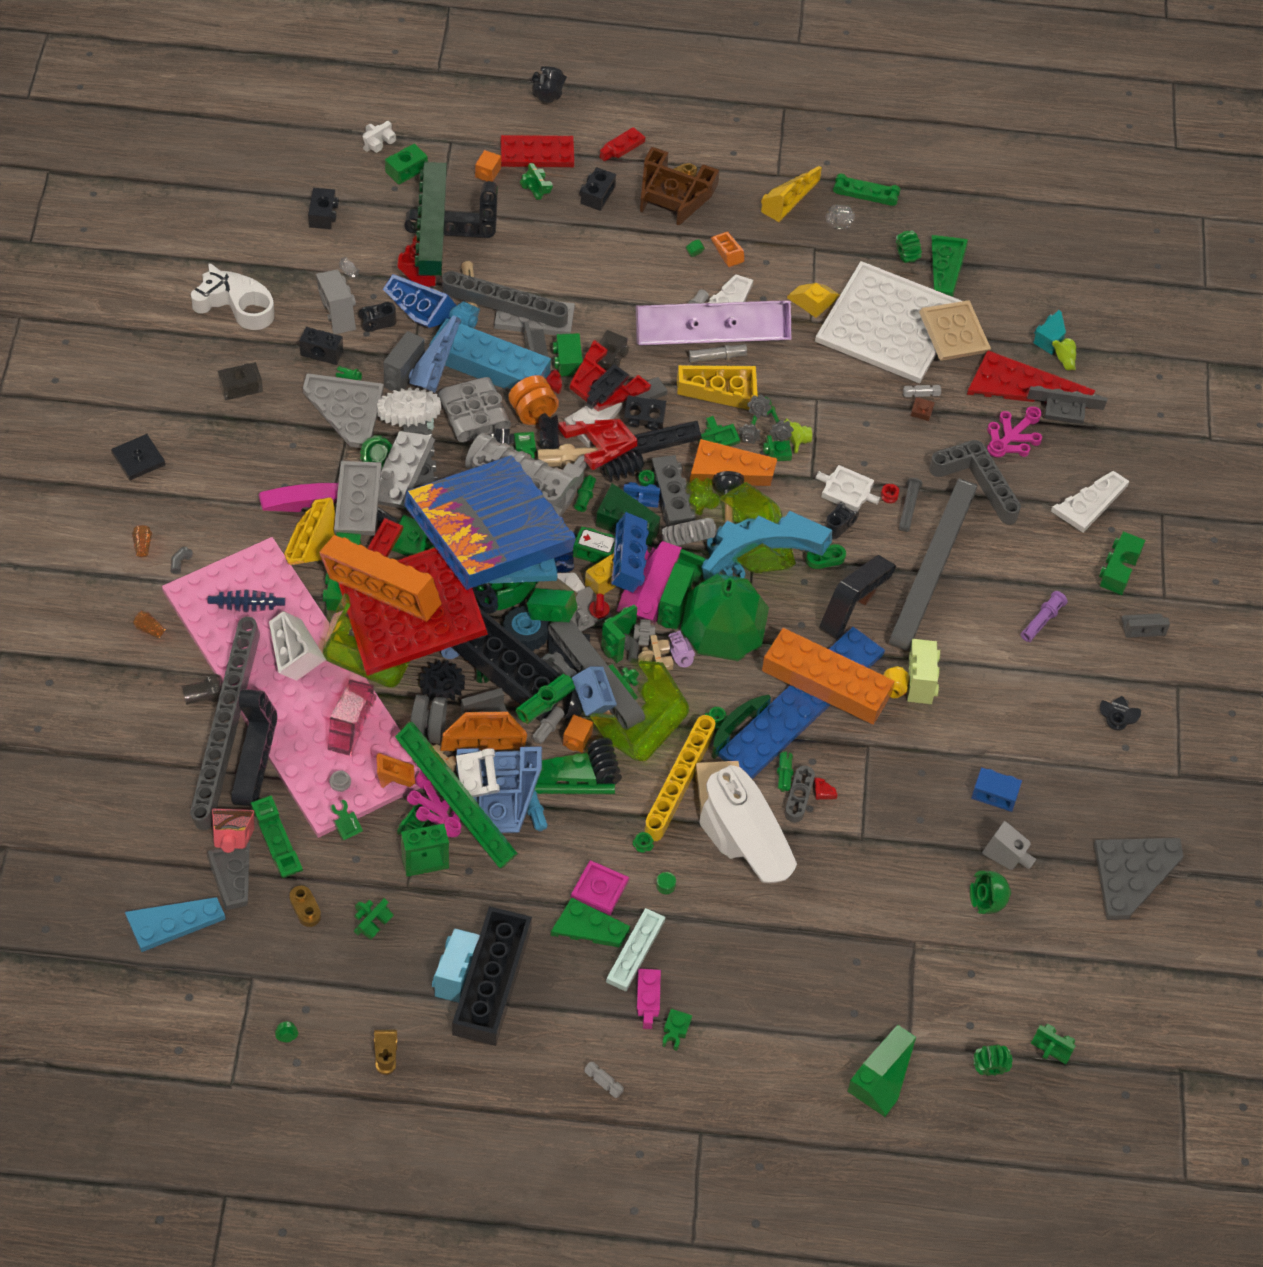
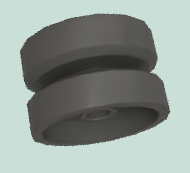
M417 694L415 697L410 722L416 725L424 737L428 729V740L432 744L441 745L446 722L447 698L435 697L430 709L428 696Z

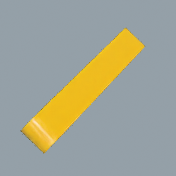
M702 715L697 719L646 818L644 832L649 833L654 841H659L664 836L695 774L696 763L702 761L713 739L715 720L711 716Z

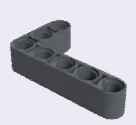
M978 440L968 441L937 451L932 455L929 471L933 476L942 477L969 468L1000 520L1008 525L1016 523L1021 505L982 442Z

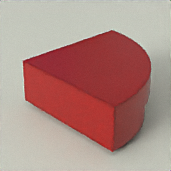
M554 369L548 375L546 381L552 391L560 394L562 379L560 373Z
M814 778L816 800L837 799L838 795L834 787L822 778Z

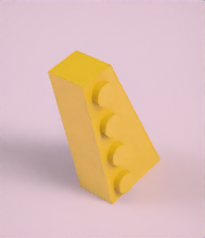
M678 365L677 394L749 410L748 403L752 400V396L756 395L758 397L756 366Z

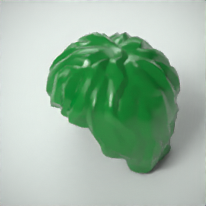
M380 435L367 438L363 442L360 451L361 461L380 462L383 468L392 444H390L388 439Z

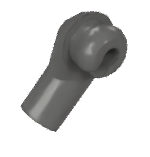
M181 547L172 556L171 573H181L183 559L189 560L192 558L193 551L191 549Z
M624 634V649L628 651V661L632 663L638 662L639 644L631 636Z

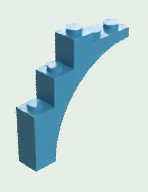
M789 511L785 517H782L779 524L758 516L754 522L752 521L747 529L726 521L723 527L720 526L716 532L717 545L714 547L711 557L706 559L702 565L703 577L707 580L733 561L760 550L794 548L822 556L832 542V530L792 511Z

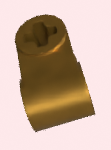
M374 1030L376 1070L383 1075L391 1074L396 1069L397 1030Z

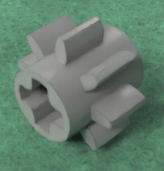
M641 620L640 624H635L634 639L639 640V645L648 646L649 641H651L650 635H655V626L650 625V620Z

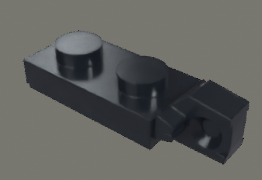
M613 364L591 386L588 392L590 396L587 398L585 405L592 410L598 402L601 404L606 402L629 379V374Z

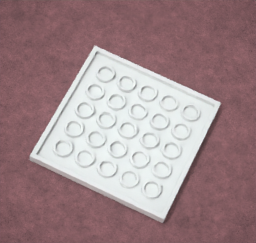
M861 261L816 335L815 342L921 383L937 352L919 311L925 307L962 301Z

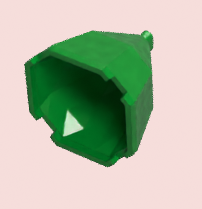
M717 573L688 593L681 633L684 637L688 638L697 654L739 661L747 653L762 647L769 607L748 579Z

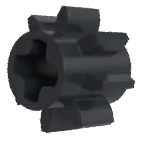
M495 428V434L491 433V436L496 438L497 442L501 444H514V434H510V429Z

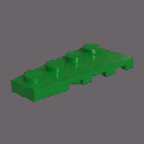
M931 235L934 290L953 297L967 250L968 239Z

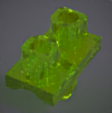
M695 478L690 483L689 490L693 493L689 498V503L696 506V513L701 516L703 514L704 508L714 509L720 504L719 496L713 493L711 479L707 478L703 482Z

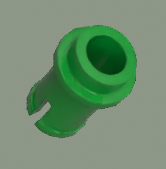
M342 366L337 368V371L344 372V374L336 372L337 378L359 381L362 379V372L359 369L352 370Z

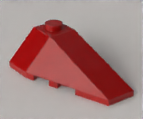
M416 235L413 238V243L406 246L405 252L399 254L398 268L413 282L426 287L435 286L436 275H419V267H415V255H419L416 254V243H420L417 242Z

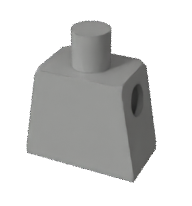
M1006 821L1002 823L982 852L985 856L1010 870H1013L1017 863L1030 869L1036 860L1026 852L1031 845L1030 841Z

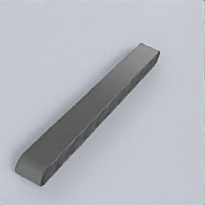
M958 478L892 632L889 645L909 651L912 639L915 638L974 498L977 484Z
M244 617L237 625L190 810L194 824L200 830H207L213 825L212 809H217L236 735L241 714L239 694L242 689H247L260 638V631L253 617Z

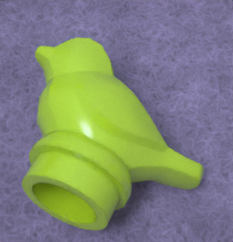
M1068 338L1063 339L1061 342L1053 341L1052 345L1056 349L1057 357L1063 363L1064 368L1068 371L1075 370V342Z
M789 421L790 426L794 429L789 440L794 446V453L797 454L801 443H811L812 428L801 427L799 423Z

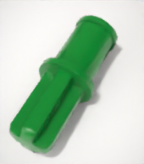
M592 475L585 477L582 487L578 490V498L574 508L579 512L586 511L589 500L593 497L592 491L596 478L592 477Z
M782 752L779 755L780 762L777 775H779L778 789L781 792L790 790L791 776L794 773L792 769L793 754L790 752L788 758L787 752Z

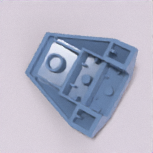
M520 747V751L495 752L493 760L496 782L499 784L500 792L473 797L501 833H520L542 769V747ZM457 749V756L479 752L480 750ZM485 759L480 760L483 787H486L488 779Z

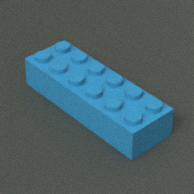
M446 318V320L444 321V323L442 324V326L430 342L429 347L450 319ZM460 324L445 366L478 379L489 377L494 385L504 389L506 387L512 389L519 381L530 376L540 375L546 379L550 374L551 358Z

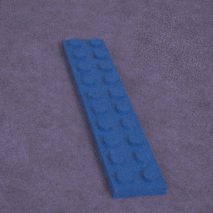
M854 626L829 648V650L867 668L876 663L885 652L882 647ZM790 685L719 751L718 757L724 761H739V767L753 779L831 704Z

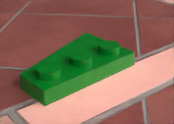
M571 898L551 930L550 936L558 937L562 935L573 940L585 939L591 940L596 944L620 947L630 931V926Z

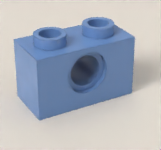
M588 667L572 677L575 690L578 693L586 716H599L617 705L603 667Z

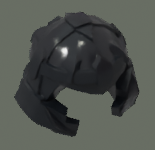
M541 66L540 71H542V74L535 72L532 76L534 83L532 93L542 103L548 104L561 97L562 88L567 76L558 68Z

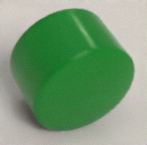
M698 239L688 244L686 250L691 257H695L701 254L705 247Z
M670 872L659 874L656 882L657 890L662 894H671L676 888V877Z

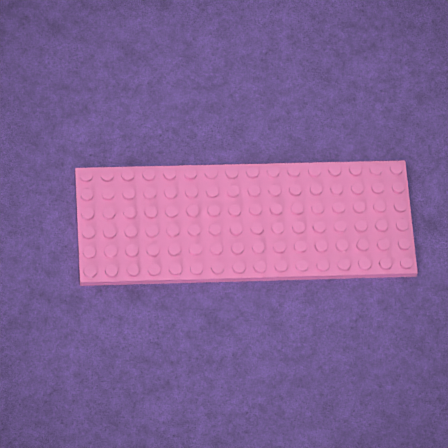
M273 537L162 586V591L221 685L224 681L239 621L244 617H253L256 620L260 631V638L247 689L264 691L277 710V724L268 759L318 838L336 830L333 821L338 819V816L331 812L330 805L334 804L336 809L340 811L342 809L340 800L344 799L347 802V812L354 811L358 819L409 794L412 790L420 789L416 784V776L421 769L395 738L401 730L293 567L287 562L285 555ZM247 589L250 591V597H252L253 590L258 591V597H261V591L266 592V597H269V593H274L276 597L286 598L285 606H276L274 610H269V606L266 605L265 611H261V607L258 605L257 612H252V605L249 607V612H244V605H241V611L239 612L236 611L235 605H233L232 610H227V605H224V609H219L217 604H208V596H217L219 592H224V595L227 596L228 591H233V596H235L236 590H241V597H244V590ZM283 611L303 621L326 658L324 662L297 681L278 673L269 621ZM241 710L240 715L248 726L249 721ZM380 753L414 765L415 784L407 787L391 782L386 787L381 788L377 775V754ZM345 771L351 777V785L347 790L338 792L330 787L329 780L334 772Z

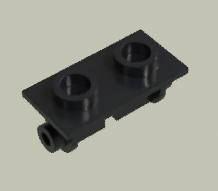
M546 413L541 414L538 418L539 427L542 429L540 431V446L543 449H556L560 447L558 415L551 418Z

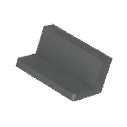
M524 322L526 349L548 357L543 329L530 330L529 322Z
M1162 614L1122 616L1126 638L1166 636L1170 626L1169 618H1163Z
M502 688L461 699L462 714L465 712H507L504 705Z

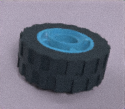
M528 607L514 608L505 616L503 627L531 651L541 648L546 643V640H548L549 621L531 620Z

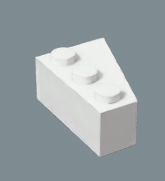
M283 611L269 621L278 673L297 681L326 660L300 618Z

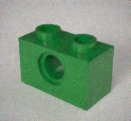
M414 143L386 158L385 172L400 185L420 174V169L424 170V162H428V156Z

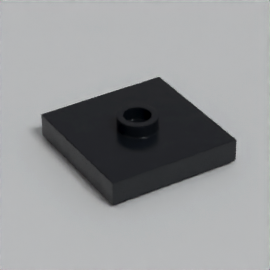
M148 434L111 449L112 455L129 481L166 465L164 458Z

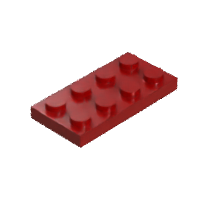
M501 135V167H528L529 163H534L536 167H574V137Z

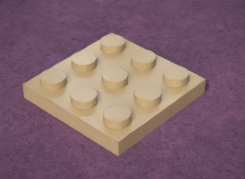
M970 300L925 307L919 311L940 361L983 354L991 350Z

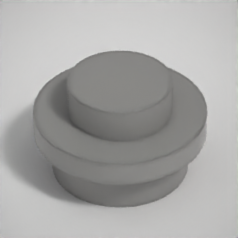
M336 771L330 777V787L338 792L345 791L351 785V777L345 771Z

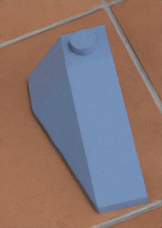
M453 315L409 374L410 384L436 393L461 322L460 318Z

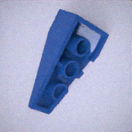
M392 274L383 288L415 323L428 328L443 324L446 318L451 319L449 317L450 311L453 307L457 306L449 295Z

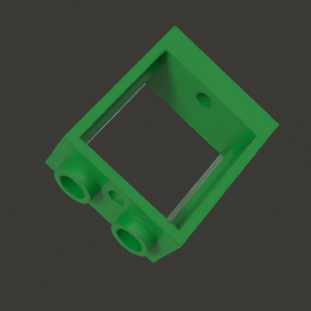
M675 563L660 600L658 625H662L665 628L678 629L685 611L688 593L693 588L694 568Z
M444 824L401 832L402 861L406 877L449 869V840Z

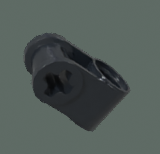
M391 302L361 308L358 313L363 321L362 327L367 332L392 327L397 322L396 308Z
M840 502L827 516L825 527L832 530V539L839 538L856 522L859 512L852 511L846 507L844 502Z

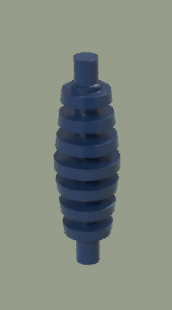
M245 589L244 597H241V590H236L235 596H233V591H228L227 596L224 595V592H219L217 596H208V604H217L219 609H224V605H227V610H232L233 605H235L236 611L239 612L241 611V605H244V612H249V607L252 605V612H257L258 605H260L261 611L266 610V605L269 606V610H274L276 606H285L286 598L276 597L274 593H269V597H266V592L262 591L261 597H258V591L253 590L252 597H250V591Z

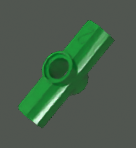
M562 674L549 685L541 687L537 694L516 709L518 718L523 723L529 724L542 713L550 711L554 704L575 689L573 680L569 675ZM542 697L548 698L549 701L544 700Z

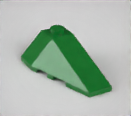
M897 1025L852 1077L847 1092L886 1117L898 1101L916 1036Z

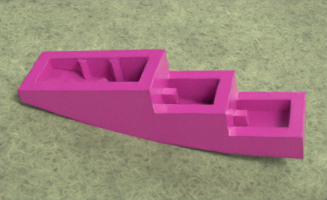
M339 483L301 484L260 492L259 499L262 510L301 512L303 507H313L312 503L315 500L330 497L333 499V503L337 504Z

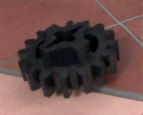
M438 660L437 665L431 662L430 668L424 667L423 673L420 674L422 694H428L429 700L435 697L447 698V701L448 698L454 701L455 694L461 696V690L465 689V675H462V669H457L456 663L450 666L448 660H446L445 664H441V661Z

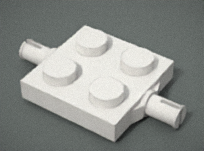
M840 465L830 476L820 471L816 475V479L826 483L821 497L836 504L844 502L846 507L852 511H859L861 505L866 501L876 505L880 501V497L870 493L874 485L873 479Z

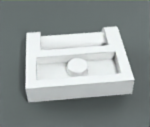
M484 749L479 752L456 756L459 780L472 797L500 792L495 775L494 749ZM485 759L488 779L486 787H483L480 760Z

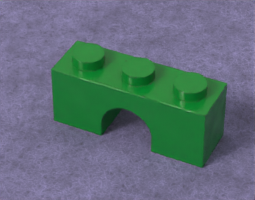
M1124 531L1120 538L1116 537L1112 549L1115 550L1113 553L1109 552L1105 562L1108 566H1103L1099 578L1102 579L1100 587L1123 595L1133 569L1126 567L1122 563L1136 566L1146 540Z

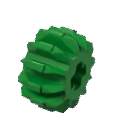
M913 230L904 231L897 235V250L900 259L904 263H911L921 258L920 239H918L917 234Z
M998 1044L996 1046H983L977 1049L974 1053L973 1061L976 1071L980 1075L996 1076L1009 1072L1010 1068H1012L1013 1059L1010 1050L1006 1046Z

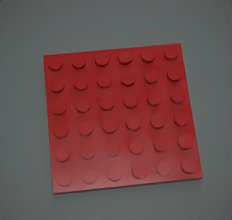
M436 548L397 560L405 566H412L415 570L428 573L433 577L441 605L428 621L339 583L367 676L488 634L473 589H465Z

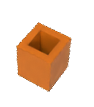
M484 150L475 164V177L493 182L501 169V155Z
M573 715L563 735V746H566L569 750L583 753L592 735L593 722Z

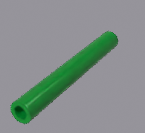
M537 783L535 791L537 794H615V784H596V786H590L589 784Z

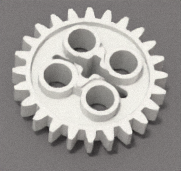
M411 387L408 390L401 388L399 392L393 390V394L387 393V396H382V399L378 400L377 404L378 417H381V420H385V423L391 422L392 425L398 423L399 427L403 426V424L409 427L411 424L418 426V423L425 424V421L431 422L432 418H437L441 410V401L437 394H433V391L426 392V389L419 391V388L412 390Z

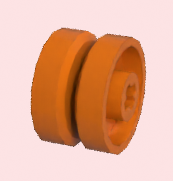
M540 375L524 378L509 393L511 405L520 420L526 425L539 424L538 418L541 414L546 413L551 417L559 406V400L555 393L551 390L546 379Z

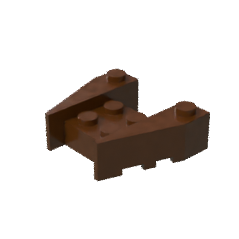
M651 147L644 160L640 212L643 213L648 202L677 211V225H680L712 197L718 186L720 170L702 164L696 177L668 168L669 152Z

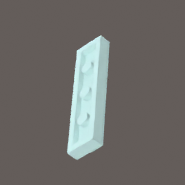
M645 908L610 971L606 983L624 991L628 990L665 922L664 916Z

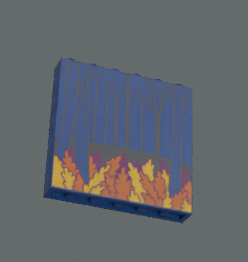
M512 455L406 491L404 506L466 590L573 551L575 542L573 531L569 530L563 518L556 513L552 504L545 499L542 491L535 486L531 477L525 473L521 464Z

